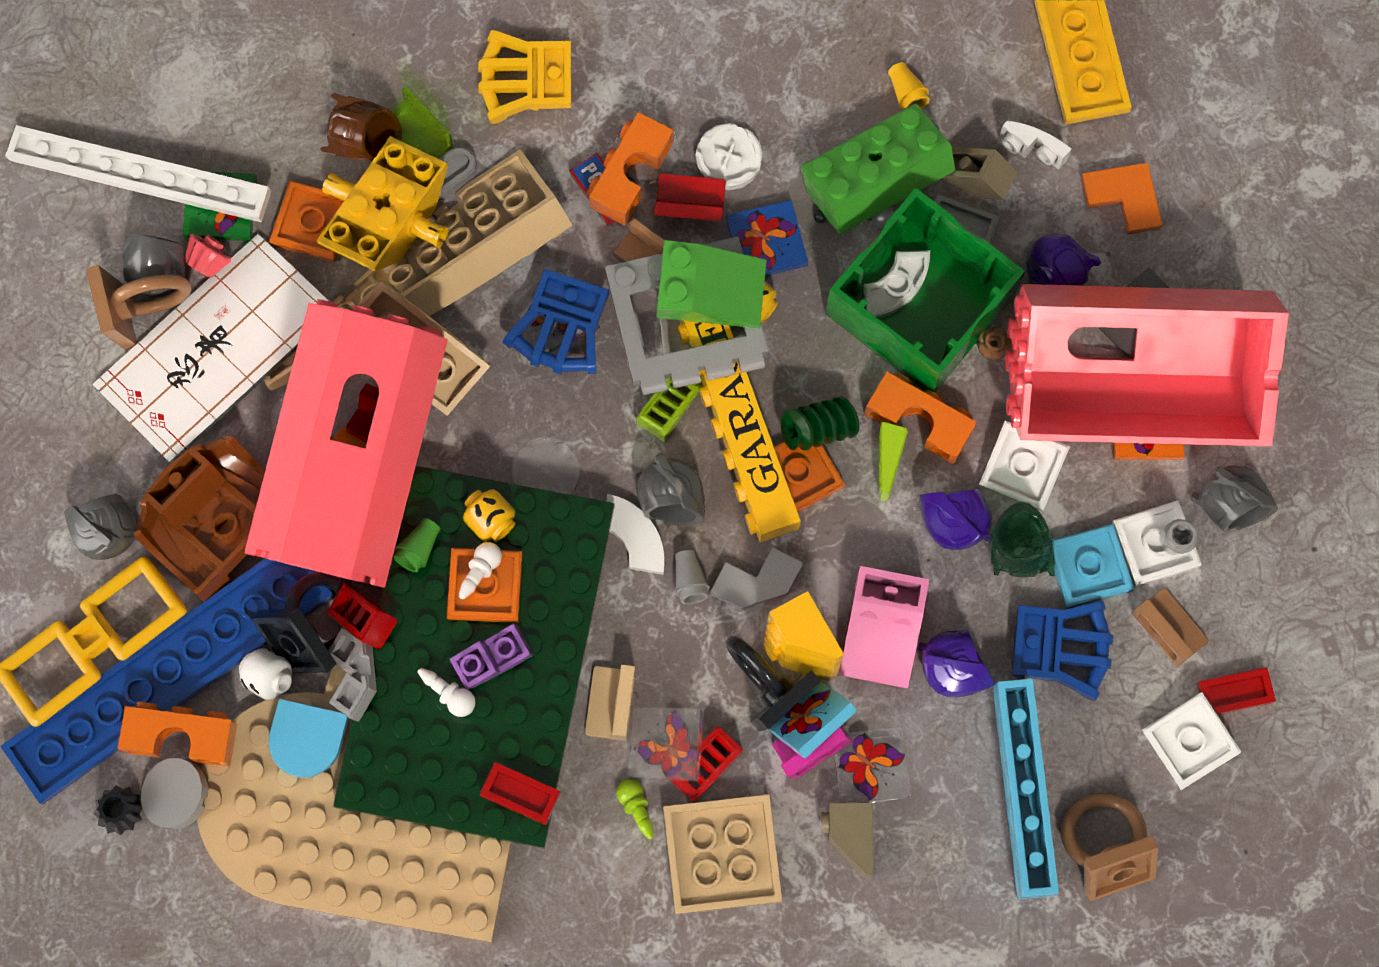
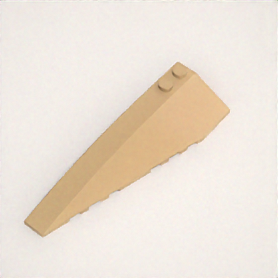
M519 149L457 191L456 195L461 201L450 210L443 204L433 213L437 218L435 223L448 228L446 241L439 239V241L443 242L440 248L416 237L400 262L376 272L369 269L353 283L356 289L346 298L340 295L333 303L338 304L337 308L352 310L353 305H358L383 280L424 313L431 316L486 283L522 258L531 255L536 249L551 239L560 236L573 225L552 191L521 149ZM298 344L262 376L270 391L288 384Z

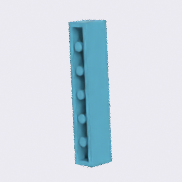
M1033 679L997 682L993 687L1017 899L1054 897L1059 894Z

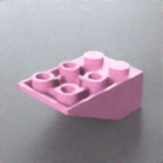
M860 566L854 589L843 648L844 656L840 665L839 676L908 689L930 579Z

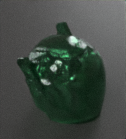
M1026 502L1014 503L998 519L992 532L991 564H994V575L998 576L1000 571H1004L1010 576L1026 578L1036 577L1038 574L1047 571L1049 576H1055L1053 534L1044 517L1031 504Z

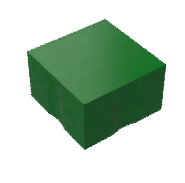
M915 188L885 223L882 232L873 244L857 256L831 287L825 314L896 370L908 377L923 391L930 390L936 393L978 342L980 333L992 325L1015 297L1025 270L990 243L968 232L953 215L919 189ZM930 250V262L926 278L916 296L906 306L891 315L878 319L867 310L868 302L863 299L864 284L877 282L889 273L894 265L896 251Z

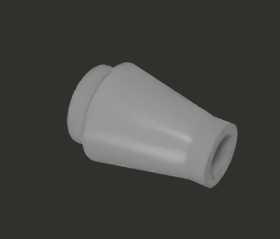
M1183 519L1171 521L1165 527L1163 533L1164 550L1171 555L1192 551L1198 543L1196 527L1191 522ZM1173 538L1178 539L1180 543H1176Z
M684 550L675 554L676 596L680 597L683 604H695L708 598L707 591L710 589V586L699 565L695 551Z

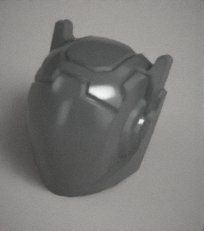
M129 232L123 250L124 281L129 283L154 275H177L185 278L182 244L161 237ZM170 288L155 289L142 293L151 295L161 294L170 290Z
M660 453L655 456L656 462L648 465L643 472L641 471L636 474V479L638 480L637 495L646 518L662 520L667 525H694L704 522L705 496L698 472L688 463L678 459H666Z
M1242 465L1218 467L1215 473L1203 485L1202 491L1200 493L1194 492L1190 497L1191 501L1203 507L1209 518L1224 532L1233 528L1241 530L1273 515L1278 510L1262 478L1252 469Z
M118 494L99 497L80 507L72 506L64 511L67 527L74 545L81 553L91 559L107 560L125 552L134 540H137L134 536V530H136L135 517L122 496Z

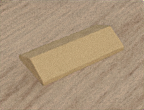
M383 280L357 305L374 310V317L386 319L388 314L409 319V326L421 329V326L436 329L442 332L441 337L448 339L432 400V405L447 416L491 366L488 361Z

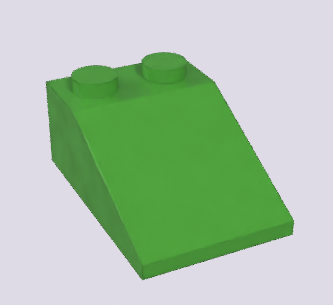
M664 240L656 318L760 329L766 260L702 244Z

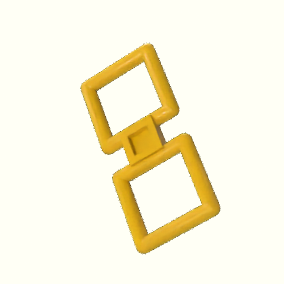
M147 556L139 557L81 602L80 608L87 618L74 628L69 630L63 621L57 620L0 663V682L32 726L38 727L100 680L101 672L92 660L106 649L110 648L117 659L126 660L186 614L187 608ZM143 573L170 609L127 642L123 643L97 607ZM58 638L84 674L37 709L12 671Z

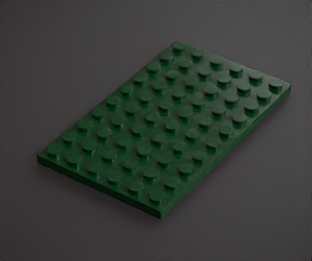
M421 466L415 467L396 546L420 524L423 518L432 520L441 530L436 537L426 566L421 567L418 572L409 571L399 565L394 559V555L397 552L396 549L394 550L385 588L382 587L378 605L395 617L397 624L381 649L373 647L377 692L360 721L352 720L334 800V808L545 849L551 816L545 826L481 797L480 793L495 762L552 788L557 789L615 503ZM494 489L515 509V517L513 519L516 523L515 526L505 537L497 542L493 539L489 541L481 540L463 521V515L467 509L464 503L477 490L484 493ZM484 542H491L496 544L500 550L522 551L519 623L447 619L451 548L476 549ZM517 624L534 655L502 674L470 689L469 691L474 695L476 701L474 710L465 717L453 715L449 711L447 704H442L439 701L441 695L435 692L431 686L424 683L418 674V670L424 668L433 671L438 677L449 683V685L456 682L459 688L465 689L450 658L478 641L484 642L510 625Z

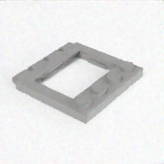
M739 237L702 244L743 254ZM663 253L605 266V274L633 386L641 385L643 396L666 391L665 379L670 377L673 388L701 383L699 374L701 370H705L707 381L735 375L733 363L736 362L739 364L741 373L765 368L763 356H767L769 350L761 323L760 329L743 327L745 336L645 358L643 351L644 342L637 314L633 311L630 295L651 289H659Z

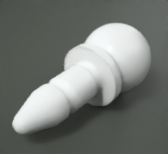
M484 542L475 549L474 559H471L468 564L471 570L466 576V580L461 584L459 598L465 599L474 592L483 577H490L492 570L499 566L502 560V552L496 544Z
M424 668L418 670V674L424 683L431 686L435 692L441 695L439 701L442 704H447L449 711L453 715L465 717L472 713L476 701L474 695L469 690L459 688L456 682L449 685V683L438 677L433 671Z

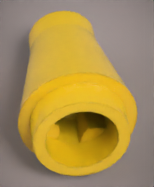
M900 62L893 65L889 69L888 74L892 80L900 108L906 109L915 103L921 109L926 107L930 101L928 96L929 89L909 70L906 63Z

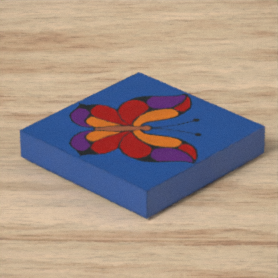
M792 200L726 215L731 238L739 237L743 254L766 260L765 276L808 266V259Z

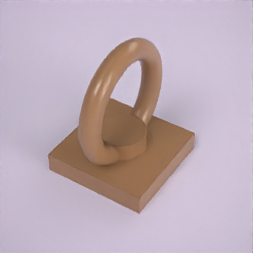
M99 265L86 269L101 333L125 350L137 344L131 321L132 317L170 309L182 303L191 293L190 282L184 277L177 275H154L123 285ZM176 289L168 295L153 300L133 302L132 296L150 290Z
M1096 793L1079 799L1067 810L1061 824V839L1069 856L1076 863L1084 867V891L1089 902L1156 879L1158 846L1153 835L1147 837L1145 820L1134 804L1118 795ZM1099 807L1112 808L1121 812L1127 817L1132 826L1133 837L1131 843H1119L1109 846L1100 854L1094 856L1080 847L1075 837V827L1077 821L1084 813Z

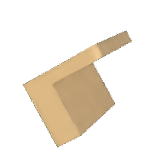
M621 665V669L594 667L585 729L586 736L627 741L636 674L635 666Z

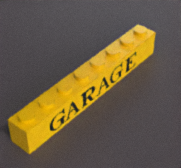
M680 320L681 325L677 326L682 345L688 344L689 348L734 338L729 325ZM736 362L733 363L735 375L707 381L705 370H701L699 374L703 387L699 388L700 396L705 408L711 406L714 418L710 419L712 430L716 439L722 438L726 450L722 451V457L727 470H734L737 482L733 483V487L739 503L745 501L749 514L744 516L750 534L756 533L760 543L799 530L801 520L747 372L741 373L739 364Z

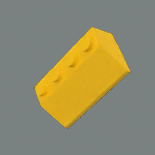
M807 591L770 611L763 646L771 661L778 660L782 668L802 674L812 670L818 678L831 681L835 679L844 653L809 592Z

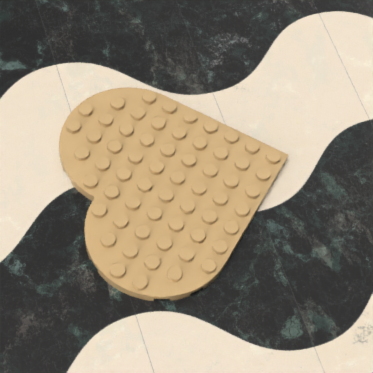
M338 665L333 667L324 694L300 692L280 695L273 700H265L250 707L232 720L237 724L230 767L202 764L201 770L206 776L209 788L208 797L205 796L202 804L205 807L202 814L197 818L199 832L206 850L220 871L230 881L255 897L279 905L489 943L493 942L512 842L334 808V800L352 724V719L350 718L337 760L321 774L311 778L294 777L284 772L274 762L269 750V735L279 699L342 713L329 702L347 672Z

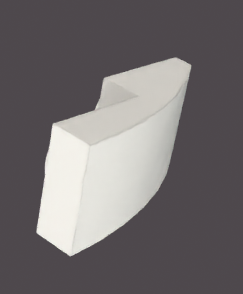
M1006 121L999 135L1002 144L1011 153H1018L1025 158L1034 149L1037 157L1043 163L1049 166L1053 165L1058 170L1067 161L1072 150L1051 134L1019 122Z

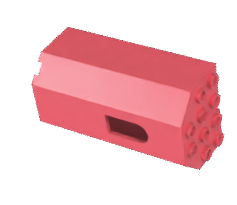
M1022 284L1019 295L1015 297L1014 318H1008L1007 336L1008 339H1012L1011 351L1005 352L1004 361L1005 371H1009L1010 395H1007L1006 413L1008 416H1011V427L1016 428L1020 440L1272 446L1279 395L1278 374L1282 370L1289 312L1273 291ZM1081 327L1136 328L1133 359L1078 357L1069 351L1068 339L1075 330Z
M317 299L316 304L308 303L244 553L385 588L448 339L441 337L442 332L423 326H421V329L409 326V319L388 314L386 319L374 317V310L366 307L353 305L352 310L337 308L338 304ZM356 374H366L372 377L379 388V396L365 448L330 440L343 386L351 376Z

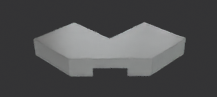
M773 547L757 577L725 562L710 591V595L739 610L786 596L801 570L803 562Z
M342 626L328 651L337 663L336 665L347 673L329 703L350 719L359 722L377 692L373 647L361 642Z

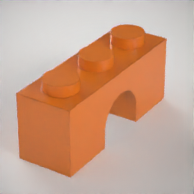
M639 112L633 122L628 120L620 133L622 141L617 149L612 148L609 151L603 164L606 167L600 178L594 177L587 191V194L590 195L591 209L624 226L627 225L642 199L641 186L631 182L626 177L627 170L636 164H646L658 170L674 143L673 129Z
M886 372L866 405L864 415L880 424L881 422H886L893 425H898L901 419L908 415L923 417L931 428V433L926 440L924 449L954 465L977 424L972 419L973 416L963 408L955 407L953 409L942 402L943 399L930 390L923 392L912 386L913 382L908 377L900 373L893 375Z
M137 702L136 707L125 706L117 749L126 754L160 758L164 740L173 733L184 732L188 734L191 743L189 759L196 763L230 767L237 724L228 719V714L222 712L207 711L206 716L193 715V709L173 706L171 712L159 711L156 704Z

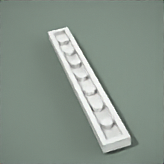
M18 125L15 127L5 155L13 162L257 222H262L272 192L268 186Z

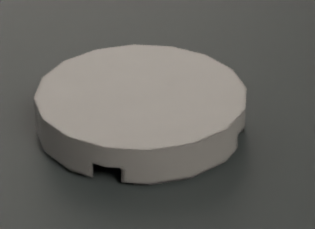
M168 758L157 763L147 774L141 790L140 800L143 812L150 822L165 829H182L191 825L202 814L205 807L202 804L205 796L208 797L209 787L204 772L197 764L183 758Z

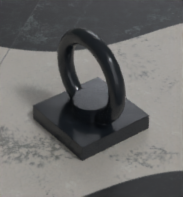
M322 572L309 574L301 578L292 587L285 603V609L259 610L250 618L272 651L290 662L292 673H328L337 664L328 651L336 636L330 641L322 642L314 626L307 621L299 609L304 595L314 587H328L338 594L345 582L337 576ZM352 599L343 615H345L354 599Z
M730 636L726 640V648L734 661L764 693L760 698L767 706L750 721L759 732L773 726L821 682L811 670L801 674L795 681L790 683L785 676L779 678L766 661L744 640L737 636Z

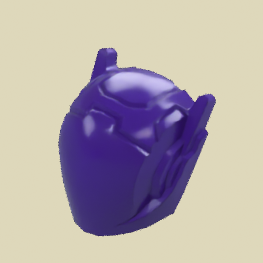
M1052 233L1038 238L1032 244L1028 252L1026 264L1031 284L1084 286L1088 281V271L1093 266H1099L1101 261L1098 256L1082 248L1071 236L1062 233Z
M980 489L965 490L947 495L944 492L920 495L922 516L926 529L934 542L941 547L950 550H962L977 545L982 540L990 543L994 539V536L989 532L992 526V514Z
M968 630L942 632L932 637L928 643H919L918 650L923 652L922 665L925 678L930 687L938 694L946 697H964L976 694L995 685L986 666L975 650Z

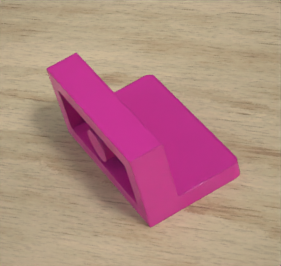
M841 725L805 759L780 739L773 743V748L783 762L780 766L787 777L796 780L854 741L845 727Z

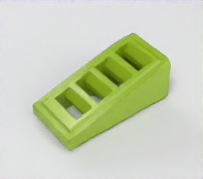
M671 377L666 378L667 390L654 393L636 417V425L665 443L699 394V388L703 387L699 383L685 386L691 390L686 395L677 388H673ZM669 391L682 400L681 404L678 405L666 397L665 394ZM660 402L673 409L674 413L672 415L658 407V404ZM654 412L667 420V422L663 425L652 418L651 414Z
M881 422L879 430L880 499L884 501L890 498L908 434L907 428L886 422Z

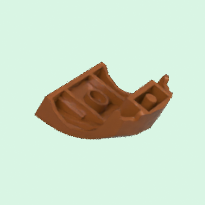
M227 435L225 439L221 438L205 446L196 444L168 465L146 491L140 502L142 511L136 524V530H134L135 538L203 602L232 582L227 575L247 555L244 552L266 469L233 436Z

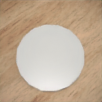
M736 124L716 125L706 131L700 139L695 154L697 169L702 177L724 179L726 181L725 190L742 188L752 182L760 171L762 162L760 142L753 132L746 128L737 127Z

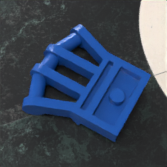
M544 269L530 309L508 332L503 340V344L509 349L515 348L530 361V365L536 367L544 365L553 368V372L560 375L563 372L588 371V374H597L595 332L598 329V324L609 296V289ZM541 316L545 320L536 345L533 347L521 336L537 317ZM555 321L568 325L557 355L545 352ZM577 330L586 331L587 357L567 358Z
M1097 601L1067 610L1018 605L1011 676L1057 681L1076 691L1084 698L1096 701L1100 694L1098 688L1107 670L1111 669L1112 662L1108 655L1109 645H1113V635L1109 632L1103 611L1106 610L1104 601ZM1090 615L1095 632L1063 628V621ZM1062 639L1095 644L1094 656L1063 653L1061 652ZM1060 664L1091 667L1092 670L1084 683L1059 670Z

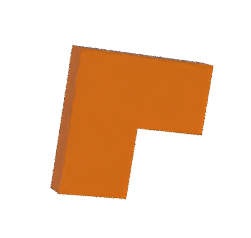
M1148 163L1082 173L1081 181L1087 208L1120 203L1127 235L1161 229L1162 221Z

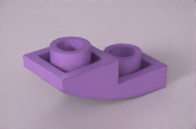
M512 624L484 642L478 641L450 658V661L465 689L470 690L513 668L534 654L518 625Z

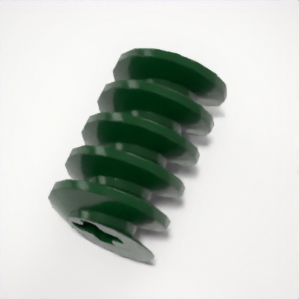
M842 396L835 397L832 400H823L820 403H812L809 406H800L797 409H788L781 418L782 436L790 450H795L798 446L802 450H809L812 446L820 447L823 443L832 444L835 440L843 441L846 437L854 438L858 435L860 428L855 408L848 399Z

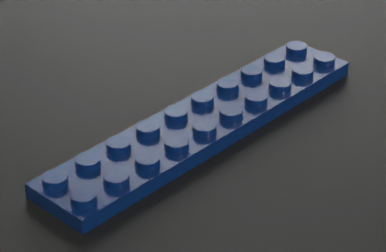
M266 558L177 620L128 659L121 660L101 674L98 682L38 727L29 725L0 747L37 801L42 805L119 751L117 748L125 706L136 707L137 702H146L158 705L159 711L171 712L173 706H182L238 666L247 654L266 646L267 642L250 618L259 610L285 609V603L292 587L301 578L316 571ZM314 587L304 595L299 609L306 617L334 596L328 587Z

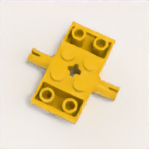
M390 136L356 184L334 173L328 175L332 182L325 179L322 188L323 192L344 202L317 239L318 244L375 272L400 262L416 237L440 248L443 242L439 241V239L446 241L448 228L429 220V218L436 209L448 164Z

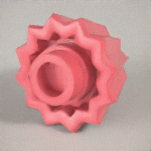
M190 234L184 262L201 274L213 277L231 262V257L222 250L224 245L214 237L206 235L205 238H202L198 235Z

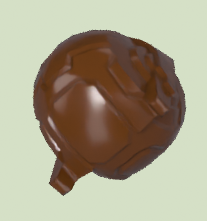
M336 93L331 95L338 103L332 109L328 120L327 140L329 146L321 147L320 150L322 152L333 153L338 157L372 162L390 136L401 141V125L396 115L388 108L352 96L346 97Z

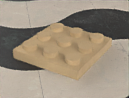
M769 794L663 806L675 915L782 903Z

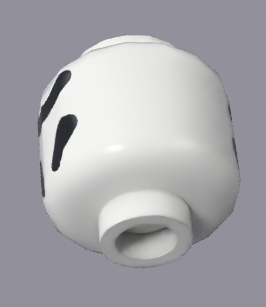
M260 648L247 654L239 666L241 685L264 700H273L279 697L291 685L292 668L290 662L269 649Z

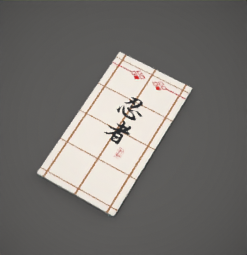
M257 234L231 258V262L205 281L92 385L159 451L164 460L171 464L297 350L308 303L316 304L317 299L329 300L271 247L264 237Z

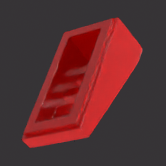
M346 583L342 585L327 610V614L357 639L377 649L383 647L397 624L395 617ZM352 599H354L345 615H343Z
M719 726L698 746L700 749L697 752L696 758L690 762L684 761L679 774L668 778L692 803H695L743 753V749ZM716 740L730 753L726 758L712 745ZM705 751L720 763L717 768L712 766L702 756ZM696 761L710 774L707 779L692 766ZM685 772L689 773L700 784L697 790L682 777Z

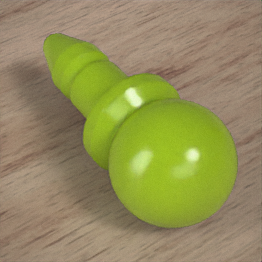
M625 779L616 788L617 800L625 806L624 811L626 814L633 815L639 830L648 839H652L654 836L653 824L649 820L645 809L648 801L643 797V786L635 779Z

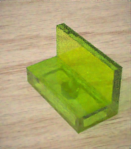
M407 86L401 91L404 101L391 111L396 115L401 125V140L436 158L454 148L450 132Z

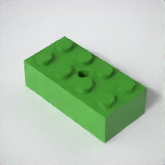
M917 103L800 166L806 192L839 235L904 200L915 188L922 190L955 171L951 144Z

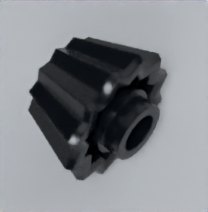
M116 785L112 790H104L102 798L96 800L97 809L93 814L98 818V826L105 827L108 834L116 832L122 835L126 830H133L135 823L142 820L140 812L143 808L142 804L139 803V794L132 793L130 787L122 789Z

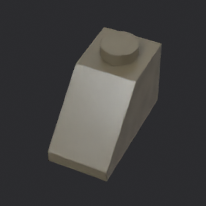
M952 147L955 171L940 180L978 198L1004 200L1018 171L995 149Z
M829 803L828 812L821 813L822 834H828V843L861 876L872 878L874 876L873 803Z

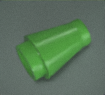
M423 518L420 524L395 547L397 551L394 555L395 561L412 572H418L421 567H425L441 528L432 520Z

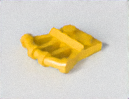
M490 31L487 38L489 44L483 58L478 61V71L481 72L478 93L483 96L489 111L487 117L491 124L500 123L509 116L527 109L539 111V109L572 108L571 41L527 42L499 31ZM504 47L527 54V58L497 57L501 48ZM498 71H527V80H495V73ZM527 93V96L501 106L496 94Z

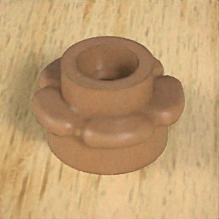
M1001 328L985 329L978 338L980 341L978 344L979 352L988 359H1002L1005 356V352L1011 349V339H1008L1005 330ZM997 341L998 345L993 346L991 342Z

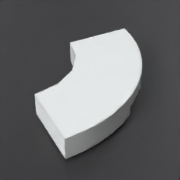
M930 250L896 251L894 265L889 273L877 282L864 284L863 299L868 302L867 310L878 319L886 317L902 309L916 296L926 278L930 262Z
M607 494L606 502L615 503L610 533L614 534L624 543L629 554V569L664 575L663 545L653 522L646 518L643 511L633 503L618 496Z

